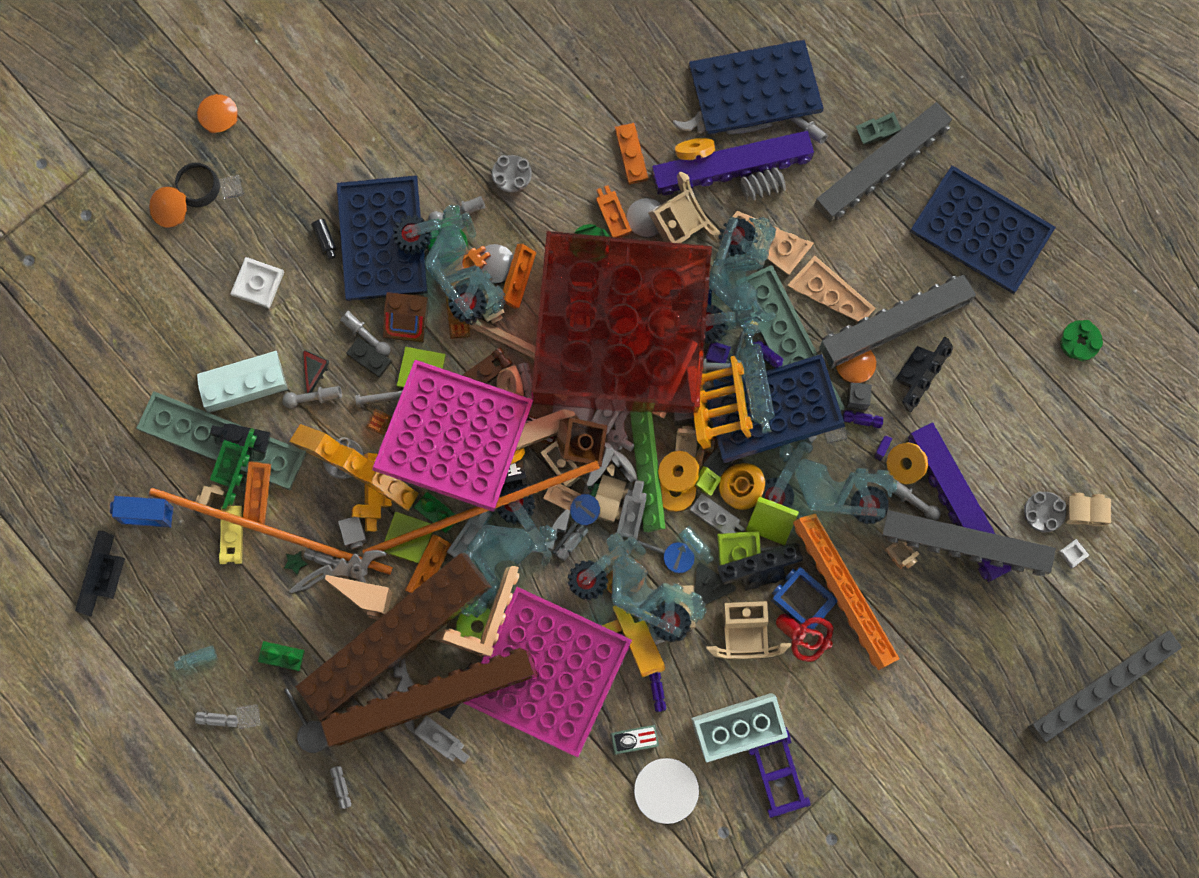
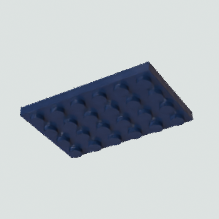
M805 39L689 62L706 135L822 113L824 110Z
M951 165L910 232L1010 293L1015 294L1056 227Z
M417 175L337 183L346 301L386 297L387 292L406 295L428 293L424 250H420V254L415 252V255H411L410 252L406 254L403 250L399 249L393 238V229L397 227V221L401 222L402 217L404 219H407V215H410L411 218L414 215H417L419 219L421 217Z
M820 354L742 378L747 413L753 425V429H750L751 437L747 438L742 430L717 435L716 437L723 461L727 463L845 427L823 355ZM732 381V382H729V383H726V384H723V385H719V386H716V387H713V388H710V389H706L705 392L712 391V390H716V389L723 388V387H727V386H731V385H735V384H734V381ZM736 393L708 400L709 410L737 403ZM739 411L711 418L714 428L740 421Z

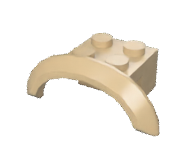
M683 172L677 174L681 193L648 212L649 216L668 248L677 246L701 228L715 243H719L721 241L719 239L721 233L704 214L691 189L690 178Z
M562 410L567 417L579 419L573 411ZM557 441L541 452L557 475L587 465L562 459ZM610 460L606 469L613 476L615 466ZM583 475L563 483L569 488L582 478Z
M767 601L724 603L725 649L718 648L717 646H707L706 649L718 658L755 659L783 654L791 646V643H780L777 646L768 648Z

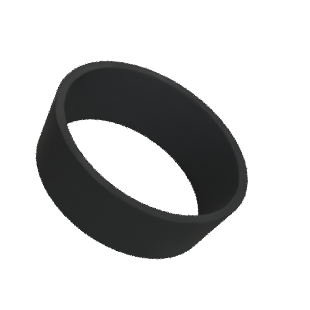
M197 162L190 163L182 167L177 173L175 187L179 191V179L189 169L201 167L210 170L214 179L211 191L206 196L198 199L186 197V205L203 207L213 202L220 190V181L217 174L207 165Z

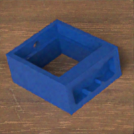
M114 496V502L110 504V514L120 524L171 528L174 507L165 499Z
M801 567L797 571L792 569L785 577L788 580L783 587L779 584L771 593L774 595L771 601L799 624H803L805 619L781 599L782 595L799 576L827 600L813 617L824 618L837 603V598ZM813 623L807 628L814 629L818 623Z

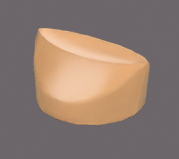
M514 365L501 370L497 376V388L524 397L523 384L517 367Z

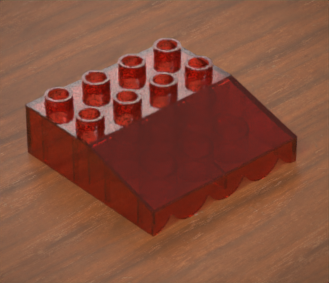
M547 231L531 390L532 404L609 411L698 413L700 408L712 246Z

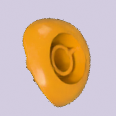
M739 463L725 470L720 477V495L728 505L735 509L745 510L752 508L756 505L758 498L763 495L765 478L761 469L753 464Z

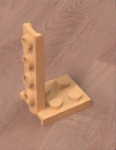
M511 566L505 568L481 640L472 636H464L463 638L460 636L461 632L453 629H444V631L437 632L434 640L481 657H491L494 649L492 645H496L499 637L497 633L498 627L505 620V607L510 604L513 594L510 593L512 586L516 585L519 579V573H517L519 567Z

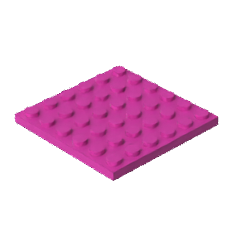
M414 360L372 470L494 512L533 400Z
M516 587L511 602L506 608L505 620L498 627L497 633L499 637L496 645H492V648H494L491 657L484 656L481 663H489V658L494 656H509L510 651L522 648L531 653L538 677L464 702V704L571 755L579 757L632 640Z

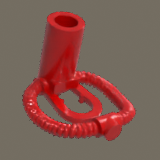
M781 614L776 620L777 628L792 640V653L800 661L813 662L823 655L822 653L833 645L832 640H830L833 637V625L823 618L812 617L805 620L803 624H799L788 614ZM813 623L821 624L827 628V634L823 638L820 631L807 627ZM807 633H810L812 636L818 635L816 644L809 645L807 642H803ZM801 645L809 650L818 649V651L814 655L806 656L802 655L797 647Z

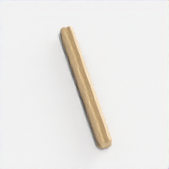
M479 318L476 319L477 322L475 323L470 321V328L573 379H577L581 373L580 368Z

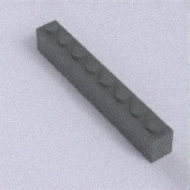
M937 102L934 103L816 198L814 206L829 222L834 219L839 220L845 215L847 208H854L861 201L860 198L865 194L869 196L876 189L875 186L878 183H885L891 177L890 174L894 170L900 171L906 165L905 162L909 158L912 160L921 153L920 149L924 146L926 148L931 146L935 142L936 136L939 134L943 136L951 128L949 125L952 118Z
M965 275L960 277L953 276L945 284H936L923 294L922 292L916 293L906 302L904 300L897 302L889 310L886 308L880 310L875 314L876 316L870 319L869 317L861 319L853 327L848 325L842 328L838 334L833 335L831 333L825 336L819 349L829 367H836L972 303L976 294Z
M889 510L882 537L886 538V542L898 544V541L907 543L906 546L912 548H919L920 545L928 547L927 551L940 553V550L948 552L949 556L956 558L964 555L974 562L990 561V565L996 567H1003L1004 564L1011 566V570L1024 572V569L1032 571L1033 575L1045 577V574L1049 575L1051 573L1056 548Z
M1170 630L1160 634L1027 727L1039 744L1047 742L1182 648Z

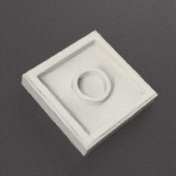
M245 257L231 295L270 309L284 270Z

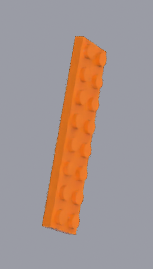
M816 513L795 520L793 522L795 532L803 539L806 551L815 560L817 570L826 579L828 589L837 598L839 608L848 617V623L859 636V643L867 650L872 665L880 670L899 660V656Z

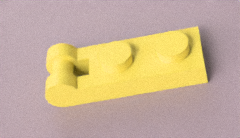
M221 506V511L243 518V506H227L226 510L222 509ZM221 520L220 564H227V562L242 564L243 526ZM228 549H235L234 554H228Z

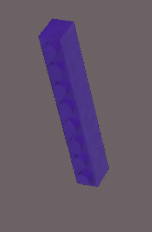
M803 131L715 151L704 158L698 155L694 160L680 159L653 165L652 177L657 195H670L674 191L680 190L677 180L679 172L688 175L691 189H693L694 186L702 185L705 187L720 180L721 182H727L738 176L742 178L749 177V175L756 172L764 173L765 170L771 171L774 167L785 169L795 163L800 165L806 164L812 160L814 150L809 132Z
M932 422L912 432L908 436V443L917 444L925 452L928 459V481L933 488L936 487L941 504L943 506L946 505L950 521L953 524L956 523L957 526L995 534L934 423ZM982 560L981 563L977 562L980 566V575L983 579H987L988 583L1011 571V566L1003 564V567H996L990 565V561Z

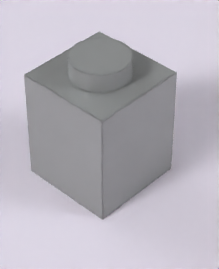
M351 517L338 521L346 548L355 550L362 548L363 544L367 543L360 518Z

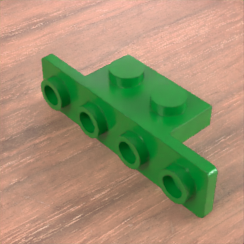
M253 428L249 431L244 447L224 440L210 480L229 487L222 506L224 510H226L228 505H233L236 496L233 493L235 485H240L243 477L240 474L241 467L247 466L250 457L246 453L249 447L253 448L257 436L253 435L255 431Z

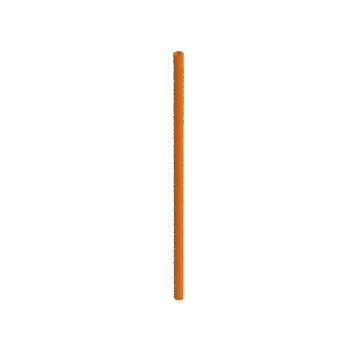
M595 461L500 497L495 508L600 469L599 464ZM479 506L366 548L363 550V554L373 550L385 551L490 510Z
M151 488L149 496L165 499L170 503L340 559L344 558L346 561H349L353 556L351 553L155 488ZM371 561L368 566L370 569L391 575L393 569L391 566L376 561Z

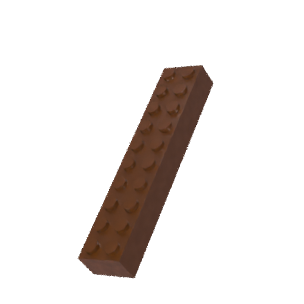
M460 553L295 686L319 720H326L327 715L342 709L486 593L492 586L468 555Z
M517 648L510 651L509 656H494L489 658V663L483 664L478 662L469 665V670L463 671L458 669L449 672V677L444 679L438 676L429 679L428 684L424 686L423 684L420 685V683L407 687L408 691L404 693L403 691L387 694L388 698L384 700L383 698L369 700L364 707L359 705L349 707L344 714L338 712L326 716V720L321 721L328 746L338 747L538 677L531 653L522 648Z

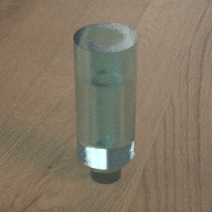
M690 526L678 535L700 561L703 559L709 564L714 560L709 554L711 552L709 547Z
M214 645L182 655L180 660L174 662L175 669L184 668L186 671L218 659Z

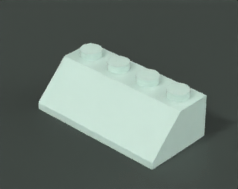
M277 351L197 374L200 395L204 408L208 413L288 390Z
M773 693L691 718L706 763L788 737L777 698Z

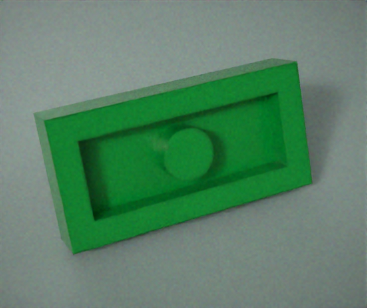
M426 492L414 506V509L431 523L456 515L429 492ZM455 524L440 530L447 534Z
M263 641L258 662L300 672L305 650Z

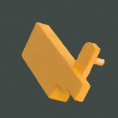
M366 453L364 457L375 462L378 454ZM365 484V505L358 504L353 506L352 517L365 518V531L376 532L377 520L381 519V508L391 507L392 501Z
M623 603L613 606L617 620L602 626L616 633L622 632L625 637L632 640L629 649L642 678L656 672L665 671V665L645 620L634 623L631 614L626 612Z

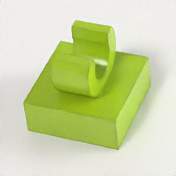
M703 466L698 474L699 477L695 486L706 495L711 496L721 478L708 467Z

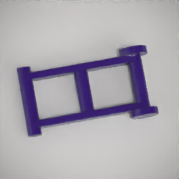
M787 727L785 728L788 737L748 749L750 756H755L771 807V809L767 810L769 818L811 806L809 798H804L788 744L791 743V738ZM781 742L789 767L765 774L758 749ZM792 775L799 800L776 807L768 782Z

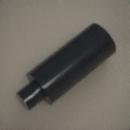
M325 219L316 220L311 225L321 251L324 255H327L329 260L336 257L334 253L336 246Z

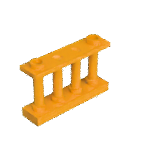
M735 356L730 357L732 367L706 374L699 373L695 366L687 368L698 443L703 449L711 447L710 439H713V436L742 430L747 438L751 437L750 429H753L751 418L748 417L742 381L744 367L742 362H738ZM733 375L735 385L708 392L703 390L705 382ZM736 393L737 403L708 410L705 406V403L710 399ZM739 411L740 421L715 428L708 427L710 418Z

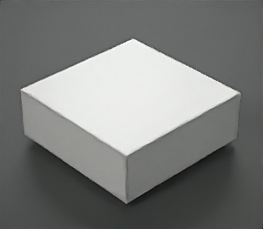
M1077 539L1059 551V554L1071 569L1089 556Z

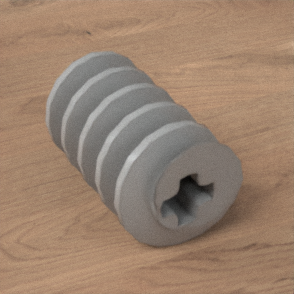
M776 167L772 168L771 172L765 170L764 175L758 172L756 177L749 175L748 179L746 177L741 178V188L747 202L748 196L754 201L757 193L760 198H763L764 191L770 196L771 189L778 193V187L786 191L784 177Z

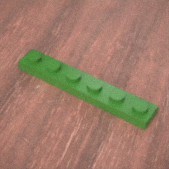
M646 406L631 410L630 415L638 480L644 481L642 493L647 494L642 516L644 532L649 533L666 528L658 474L659 468L652 408Z

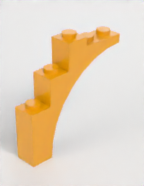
M300 424L289 441L299 449L306 451V453L333 465L363 482L404 510L409 511L419 494L403 481L373 471L374 461L368 460L355 449L338 443L324 432Z

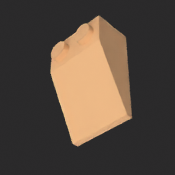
M326 575L325 580L329 585L369 616L368 618L378 620L389 611L392 592L388 587Z

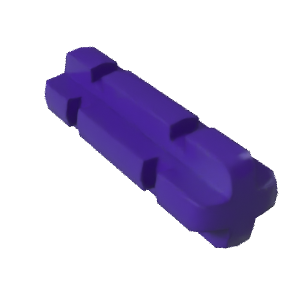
M757 341L752 344V350L773 367L778 368L783 365V358L764 343Z
M845 410L843 413L844 422L851 423L853 421L854 424L873 425L875 428H881L883 425L882 416L875 415V417H872L871 414L853 413L850 410Z
M656 672L649 675V679L652 681L651 690L653 701H655V711L663 712L667 709L666 702L663 700L665 697L663 685L660 682L661 674Z

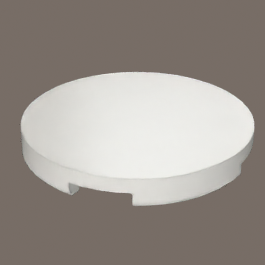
M664 758L655 760L642 769L635 782L634 794L639 809L646 817L658 823L670 824L681 821L693 811L698 800L699 787L694 773L688 766L678 760Z

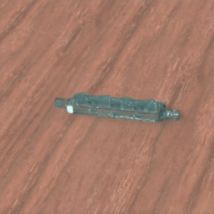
M748 334L744 336L746 347L739 351L744 367V378L752 420L755 423H761L762 433H767V431H771L769 420L775 417L761 346L758 343L754 344L753 336Z

